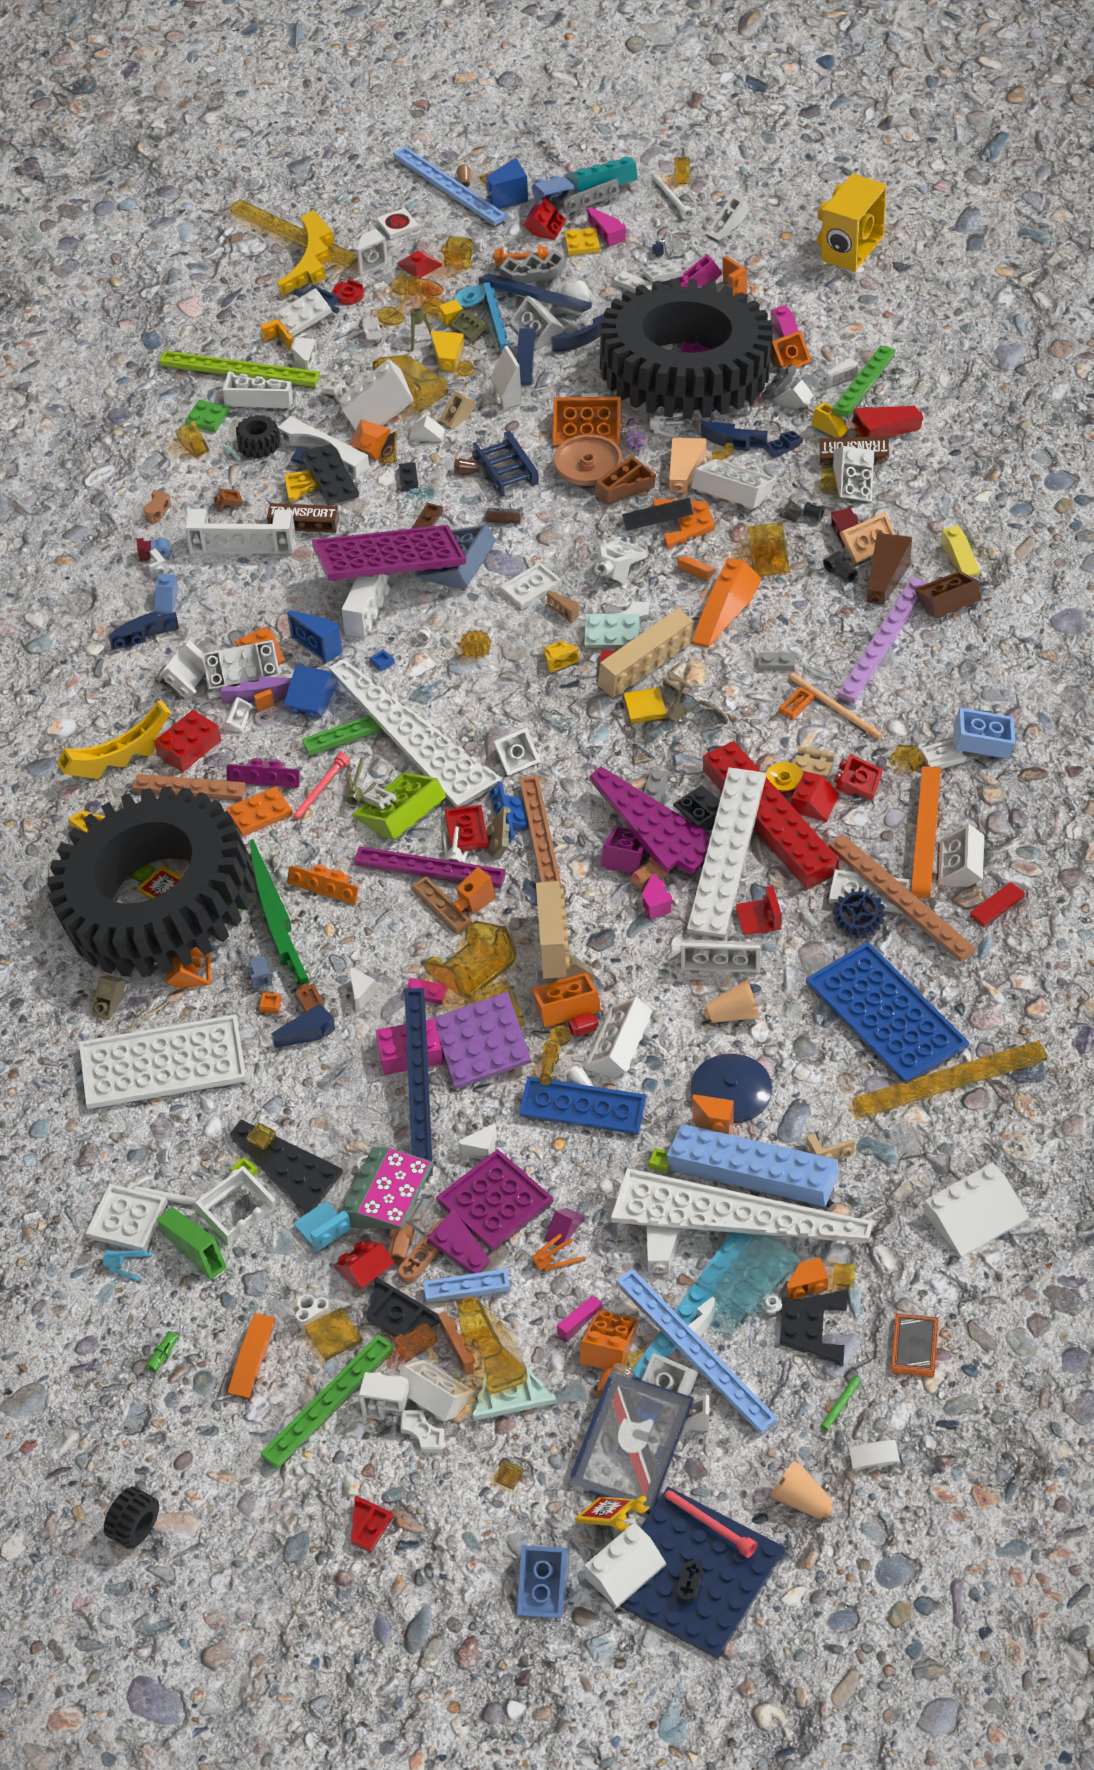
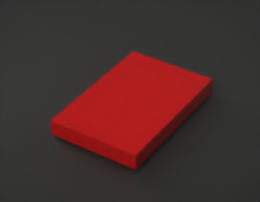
M482 805L444 810L450 849L453 846L456 826L459 827L457 848L461 851L489 848Z

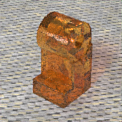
M427 1323L419 1325L415 1330L404 1336L400 1334L394 1337L395 1349L405 1362L425 1352L438 1340L437 1335Z

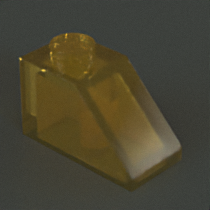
M674 157V184H690V157Z
M195 421L174 431L181 445L194 458L210 451Z

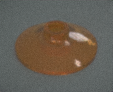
M418 278L412 282V287L424 297L440 296L443 294V287L435 281Z

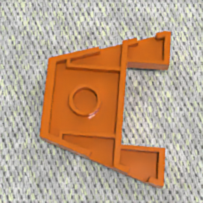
M653 499V506L677 500ZM691 501L694 515L677 518L680 531L664 534L667 549L674 548V545L679 542L683 544L693 536L697 538L715 530V524L707 501Z

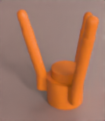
M558 1234L532 1255L538 1270L544 1269L545 1272L584 1261L586 1257L583 1256L550 1264L553 1262L552 1254L573 1242V1239L570 1238L548 1251L547 1249L562 1237L561 1234Z

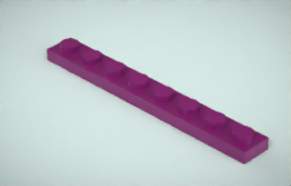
M359 846L354 859V865L456 882H463L479 867L491 877L493 887L502 889L506 876V869Z

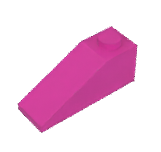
M591 207L587 208V221L593 228H596L597 233L608 246L626 241L627 229L624 224Z
M706 254L685 271L682 277L677 279H679L681 287H688L689 279H697L698 288L705 286L708 281L713 282L717 280L723 273L714 260Z

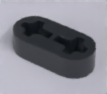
M688 1561L682 1568L677 1585V1599L682 1604L689 1605L697 1599L703 1578L702 1565L697 1561ZM695 1569L696 1573H694L693 1579H689V1572ZM687 1586H690V1593L688 1596H684L683 1592L686 1591Z

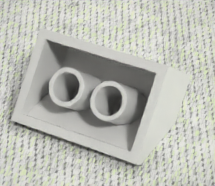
M529 296L526 297L509 321L518 332L519 328L536 329L535 349L550 344L551 337L562 333L565 329L540 301Z
M970 824L940 840L938 884L969 887L983 879L984 835Z
M425 1360L403 1365L399 1376L408 1378L409 1393L407 1399L413 1400L419 1408L430 1411L436 1419L441 1421L455 1418L475 1394V1391Z
M633 1523L584 1565L585 1578L617 1608L665 1567L666 1562L651 1538L637 1524Z

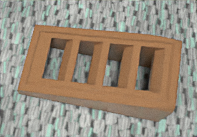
M550 590L547 591V604L569 622L573 623L579 616V603Z

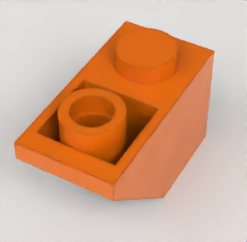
M820 1257L799 1263L786 1285L787 1300L800 1299L805 1295L818 1294L828 1289V1275Z

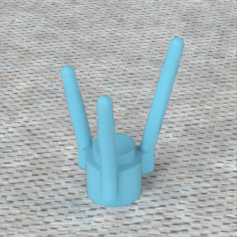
M106 1250L103 1264L104 1267H109V1272L118 1273L138 1281L139 1277L118 1269V1267L123 1265L124 1257L152 1256V1253L146 1250Z

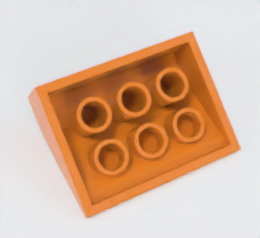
M554 397L553 446H560L564 441L572 437L586 434L609 438L620 446L621 397Z

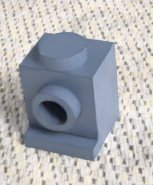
M265 956L250 959L249 964L251 968H247L252 981L253 990L272 985L271 974Z

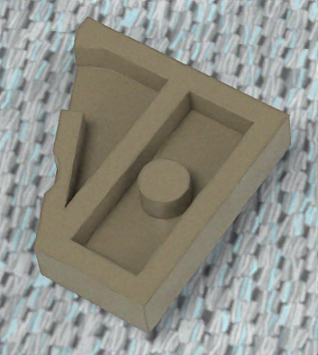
M503 806L486 830L493 858L500 859L509 845L508 834L510 824L506 823V816L510 814L509 807Z

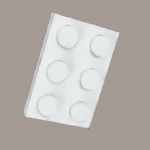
M315 288L277 311L275 315L281 324L285 325L288 334L290 333L293 337L332 313V310Z

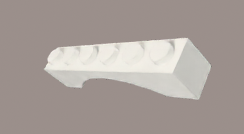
M290 416L278 427L279 440L290 446L317 448L332 444L349 475L355 479L369 468L367 454Z

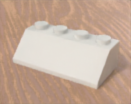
M694 939L682 940L681 970L760 973L761 942Z
M637 997L611 1006L584 1068L612 1077L626 1073L630 1068L629 1064L632 1057L637 1052L636 1048L643 1038L645 1027L650 1022L649 1018L652 1010Z

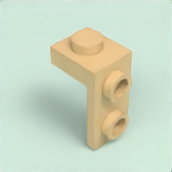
M815 1134L807 1136V1145H805L807 1153L833 1159L847 1158L854 1154L855 1150L853 1139L823 1149Z

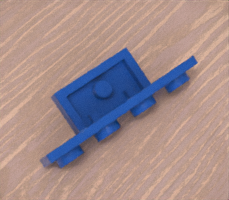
M498 781L492 787L490 797L495 816H497L503 806L510 808V814L506 816V823L510 824L508 834L510 844L515 837L513 828L525 831L528 824L522 799L505 795L503 784Z

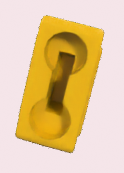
M562 640L542 648L550 673L580 661L578 647Z

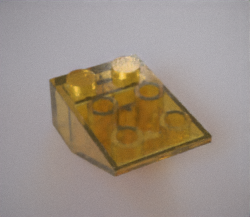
M783 522L748 526L746 535L754 571L759 576L790 573Z

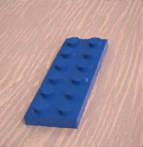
M527 1076L519 1115L521 1117L639 1135L647 1095Z

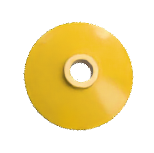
M791 762L775 763L766 772V777L778 791L782 792L796 789L803 775L800 767Z

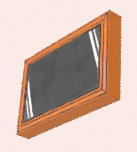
M895 1314L891 1373L935 1377L939 1317Z

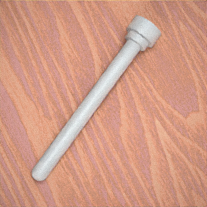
M654 175L653 180L678 207L680 216L684 220L691 219L694 214L693 210L689 206H684L658 175Z

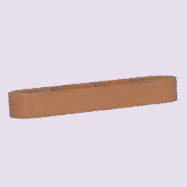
M441 1218L435 1223L400 1265L398 1272L402 1282L413 1283L438 1255L440 1251L434 1246H429L427 1238L445 1218ZM423 1254L426 1256V1259L424 1261H417L415 1257ZM412 1269V1274L407 1273L405 1275L404 1272H410V1270Z

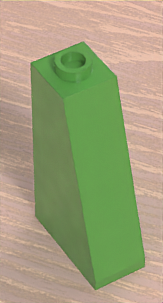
M171 1207L156 1219L162 1234L210 1280L227 1268L215 1238L175 1208Z

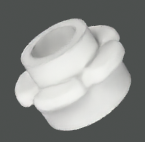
M427 627L416 629L415 637L420 643H427L433 637L432 632Z
M768 1295L761 1302L762 1309L768 1315H776L782 1309L781 1299L778 1296Z

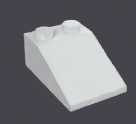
M508 346L504 347L491 375V384H489L491 393L495 394L497 404L500 403L503 409L522 404L520 367Z

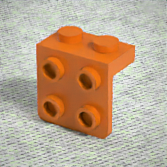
M725 256L723 257V282L733 288V296L740 292L747 294V269Z

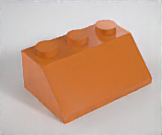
M587 973L531 987L538 1016L544 1027L570 1021L573 1017L589 1012L592 1015L601 1012L598 991Z

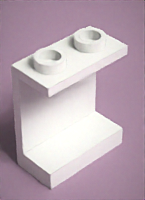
M190 640L178 648L160 673L165 682L170 684L185 699L196 693L194 688L205 674L202 658L204 653Z

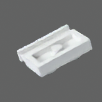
M954 738L920 749V753L929 767H941L942 769L966 761V756L963 755L962 751L955 750Z

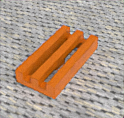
M799 687L778 708V713H784L785 717L790 716V719L794 720L815 699V695Z

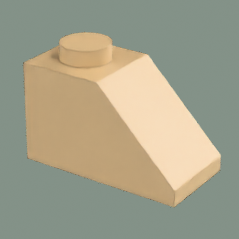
M454 391L439 421L450 428H454L470 417L477 402L465 394Z

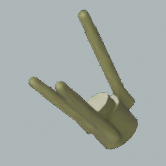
M422 308L410 310L412 351L414 350L415 325L421 324L424 320L431 336L432 329L427 319V313H423Z
M363 757L360 759L352 787V775H348L344 799L350 805L356 806L359 802L364 803L362 789L357 786L363 766ZM373 782L364 794L372 790L376 782Z

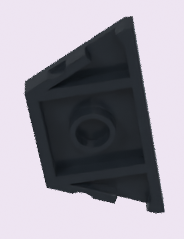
M375 1278V1286L366 1315L368 1322L399 1341H403L439 1324L437 1313L380 1278Z

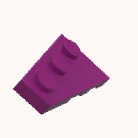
M454 1209L427 1238V1242L470 1274L481 1273L490 1263V1259Z

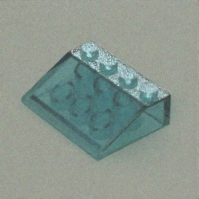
M743 1233L694 1284L710 1297L713 1296L721 1307L741 1324H744L761 1307L766 1298L772 1295L795 1272L801 1258L785 1245L765 1235Z

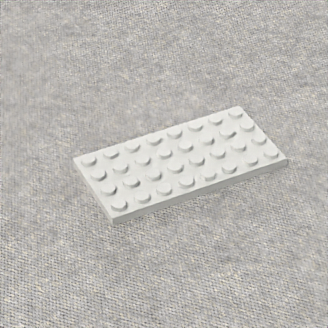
M236 1014L79 1042L87 1109L247 1081Z

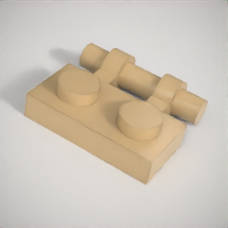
M799 746L798 753L804 754V756L796 755L793 763L799 766L803 773L804 771L823 776L828 780L832 769V762H827V760L834 761L836 754L830 753L829 750L825 749L821 751L813 749L811 746ZM811 756L820 758V760L811 758Z

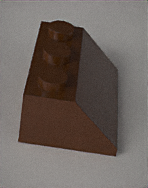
M962 571L914 588L926 613L934 618H942L945 614L957 612L960 608L972 606L975 602L981 600L979 581Z

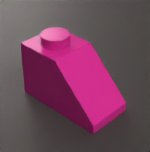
M786 305L771 309L772 327L781 338L798 331L793 313Z

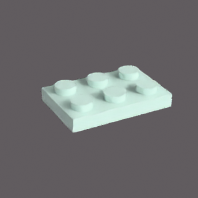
M586 614L585 648H622L639 636L640 614Z

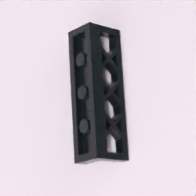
M690 497L622 514L626 531L694 515Z

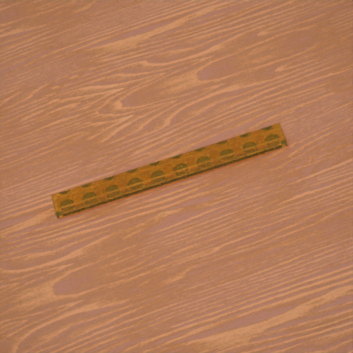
M242 199L237 200L230 206V212L307 248L308 234L304 229ZM334 243L327 246L332 261L347 268L358 262L357 254Z
M1037 1040L918 1077L907 1083L902 1082L852 1098V1103L859 1117L863 1118L1047 1060V1053L1040 1041Z

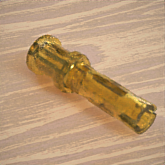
M549 1040L543 1045V1053L541 1055L543 1064L539 1078L540 1083L543 1085H549L553 1080L555 1064L559 1061V1053L561 1051V1046L557 1041Z

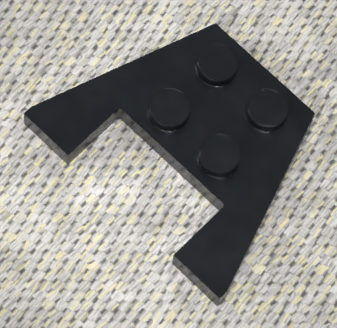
M848 1290L783 1302L780 1344L806 1353V1351L818 1355V1358L822 1360L829 1359L834 1361L836 1365L843 1366L845 1345L822 1343L824 1310L847 1311Z

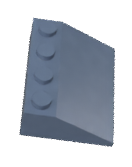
M487 524L451 530L466 557V565L426 569L420 571L417 577L453 588L468 586L496 542Z

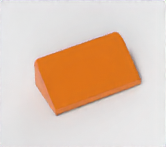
M684 556L677 560L678 569L706 581L717 571L716 568L689 556Z

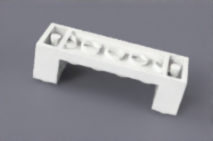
M189 509L185 527L189 552L201 554H293L296 536L292 510H275L273 524H208L206 509Z

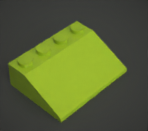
M404 772L384 788V790L395 794L397 800H390V805L384 804V809L365 803L352 815L382 837L396 839L407 828L412 827L418 819L426 816L429 810L438 806L446 795L438 778Z

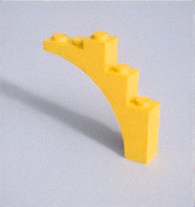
M315 210L300 217L303 228L308 234V245L298 265L288 275L277 281L279 293L282 297L291 293L295 288L298 289L309 282L315 285L327 278L323 264L331 260L327 246L335 243L333 231Z
M157 700L149 713L129 731L97 746L80 749L64 748L56 763L63 774L100 779L108 765L125 768L133 754L152 756L156 749L154 740L157 739V735L171 712L163 701Z

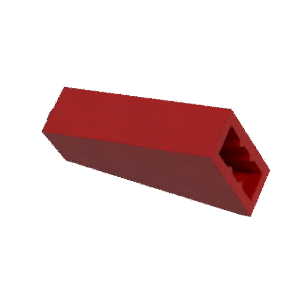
M916 406L855 408L852 416V423L863 437H892L921 429L923 414Z

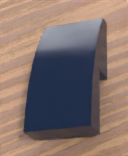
M794 430L781 433L778 440L766 442L764 449L773 457H777L803 443V439Z

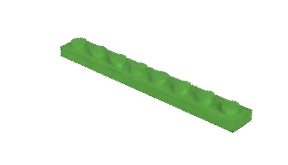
M879 346L834 405L833 414L844 417L850 416L893 359L896 349H892L889 346Z
M377 1334L260 1452L261 1457L278 1469L362 1384L365 1372L373 1373L394 1351V1345Z

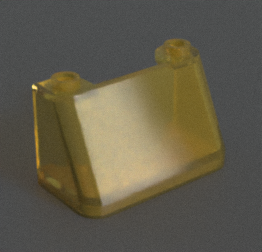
M403 354L380 357L372 363L374 371L390 359L402 370L414 399L413 402L416 405L414 410L418 413L448 394L446 379L420 364L411 356Z
M475 920L465 931V938L468 944L445 963H442L441 959L436 956H432L423 962L427 974L459 996L471 999L516 961L517 952L505 926Z
M475 1297L457 1300L456 1306L460 1331L465 1342L469 1343V1340L477 1343L478 1347H481L480 1350L484 1359L487 1378L486 1388L491 1395L524 1383L528 1378L527 1368L504 1323Z

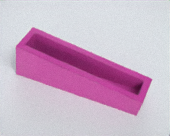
M592 1295L557 1325V1335L568 1342L603 1307L602 1302Z

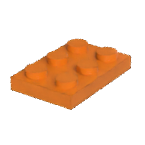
M276 786L226 807V811L231 815L235 826L242 836H246L293 815L291 807Z

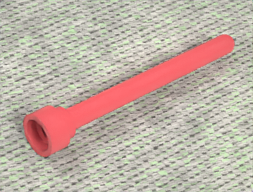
M339 752L333 762L334 765L294 813V819H300L339 769L347 767L350 763V758L346 754Z
M670 1490L665 1492L666 1499L737 1545L739 1553L746 1558H749L756 1550L757 1542L751 1538H741Z

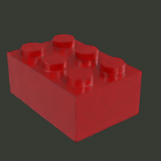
M192 709L154 740L158 757L184 772L221 742V735L217 724Z

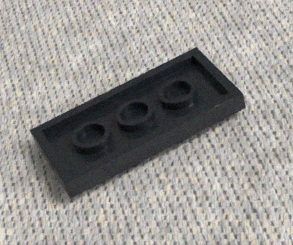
M332 444L301 451L300 457L327 505L359 497L357 487Z

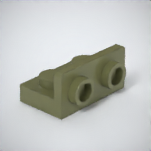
M462 310L450 323L453 328L472 342L482 332L489 333L486 328L487 324L482 319L478 321L471 311L467 313L465 310Z

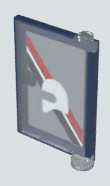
M616 1363L613 1365L572 1469L568 1486L571 1487L573 1493L583 1495L584 1492L599 1497L637 1499L640 1496H645L647 1500L642 1504L649 1506L646 1513L650 1514L656 1505L694 1402V1397L633 1378L634 1371L630 1367Z

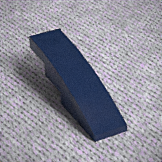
M519 328L517 363L520 367L521 385H532L536 329Z

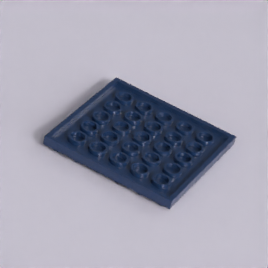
M667 1486L641 1526V1529L655 1544L665 1560L666 1566L619 1607L708 1655L719 1659L785 1553V1547ZM668 1490L674 1492L741 1538H751L757 1542L756 1550L749 1558H746L739 1553L737 1545L666 1499L665 1492ZM688 1561H697L703 1568V1578L697 1599L692 1604H682L677 1599V1585L682 1568ZM695 1569L689 1572V1579H693V1575L696 1573ZM687 1586L686 1591L683 1592L684 1596H688L690 1593V1586ZM599 1592V1596H601L602 1598L606 1599V1598Z

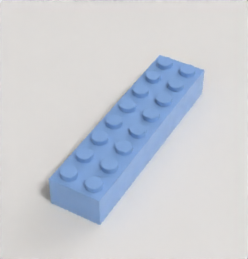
M681 1124L667 1153L671 1171L826 1207L839 1176L837 1159L686 1124Z

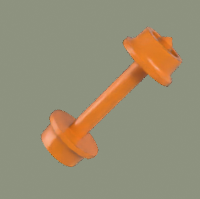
M538 245V253H532L542 260H545L549 255L547 247H541L540 245ZM501 247V249H495V255L492 259L495 260V266H501L508 256L514 260H525L530 253L504 254V247Z

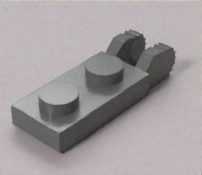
M794 365L782 366L778 369V374L773 377V381L766 386L765 391L761 394L763 399L776 398L780 395L796 372Z

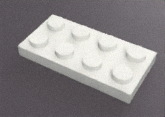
M835 869L829 904L839 902L838 897H844V891L850 894L852 888H854L855 892H858V888L861 887L862 892H865L868 888L870 894L875 892L876 898L880 897L882 899L880 904L885 906L883 911L904 914L858 873ZM895 878L910 891V879ZM866 903V909H873L871 905Z

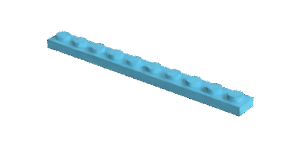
M731 1232L674 1311L687 1325H690L697 1319V1308L715 1295L754 1240L755 1234ZM660 1331L627 1378L631 1379L633 1377L642 1380L653 1353L669 1359L677 1347Z

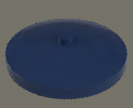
M721 1054L706 1060L696 1069L691 1080V1096L693 1097L694 1094L733 1100L734 1124L743 1123L754 1119L767 1108L772 1096V1082L764 1066L753 1058L741 1054Z

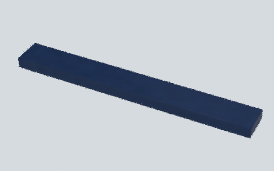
M490 273L479 277L480 284L489 282L493 288L525 297L529 296L533 299L580 313L592 308V302Z

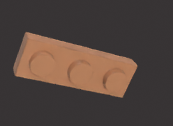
M446 1311L438 1314L439 1326L465 1375L473 1373L475 1358L471 1351L467 1352L463 1335H458L455 1320L449 1318Z

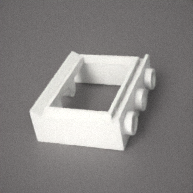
M242 1166L238 1170H233L224 1181L217 1182L208 1193L201 1194L195 1202V1210L229 1245L275 1210L276 1199ZM242 1184H245L264 1205L260 1208H255L251 1215L244 1220L241 1219L234 1228L227 1231L211 1214L209 1209Z

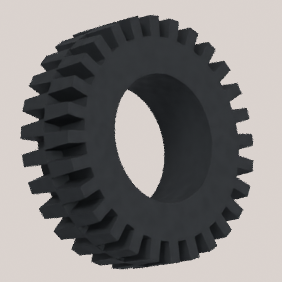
M670 279L669 288H665L659 280L652 282L651 291L642 284L636 286L635 294L628 290L622 293V299L615 298L611 302V308H606L604 311V318L601 320L600 337L601 377L603 381L607 380V388L610 391L617 390V397H621V400L630 397V406L637 409L646 402L647 413L654 414L659 407H664V417L673 418L676 409L683 410V419H692L693 410H699L702 418H709L714 407L721 415L729 413L730 405L738 410L744 407L745 400L749 402L754 401L757 392L762 393L765 389V383H768L773 338L772 322L768 320L766 310H759L760 304L756 300L748 302V295L743 292L733 296V288L726 285L717 292L716 282L708 281L704 288H697V279H689L688 287H681L679 279ZM682 341L691 344L700 342L699 345L708 347L711 350L684 353L671 351L660 346L682 343Z
M162 786L158 799L151 788L141 790V802L135 803L130 793L121 796L123 808L117 811L114 810L110 802H107L101 806L105 818L100 821L90 813L83 819L88 831L84 832L74 827L69 833L73 845L61 843L57 849L61 860H52L50 865L54 876L48 877L47 885L51 893H48V897L57 918L81 957L84 955L87 962L94 967L99 963L102 970L110 974L117 968L121 976L131 977L136 967L142 977L152 976L154 962L158 964L163 974L172 972V958L176 956L180 958L184 966L192 964L194 962L189 951L197 947L204 956L212 952L213 949L208 938L213 936L223 943L229 937L224 923L238 927L242 921L238 909L248 910L251 904L247 893H254L255 884L252 876H255V870L251 862L252 859L228 811H224L221 803L216 799L211 802L208 795L203 792H199L194 796L190 788L182 787L176 796L171 786ZM164 859H184L190 861L189 867L182 878L163 894L138 903H119L113 901L122 883L138 869Z

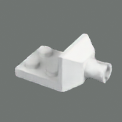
M619 539L600 546L594 572L601 577L605 576L626 584L630 564L646 558L648 551Z

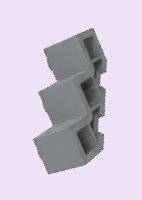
M554 249L545 260L530 253L522 264L508 256L499 267V276L521 283L557 279L566 268V257Z

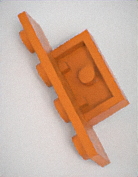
M320 864L315 865L309 870L293 865L289 867L288 884L353 905L357 903L359 887L350 884V875L344 874L343 871L327 869L326 866Z

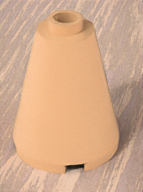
M748 980L741 982L706 1004L707 1008L703 1009L706 1019H711L712 1023L760 1018Z
M796 1460L789 1466L780 1482L776 1484L770 1494L774 1500L820 1520L823 1516L827 1519L834 1509L831 1505L833 1500L800 1462Z

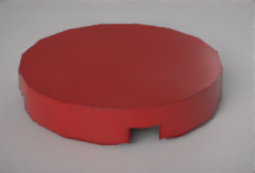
M347 280L345 283L342 281L333 288V294L339 296L338 303L353 305L360 302L365 296L363 285L358 281Z

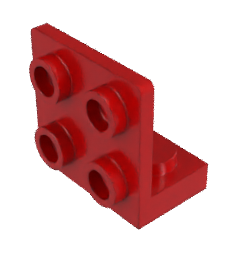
M774 886L766 887V895H763V900L736 904V911L744 936L782 929V914Z

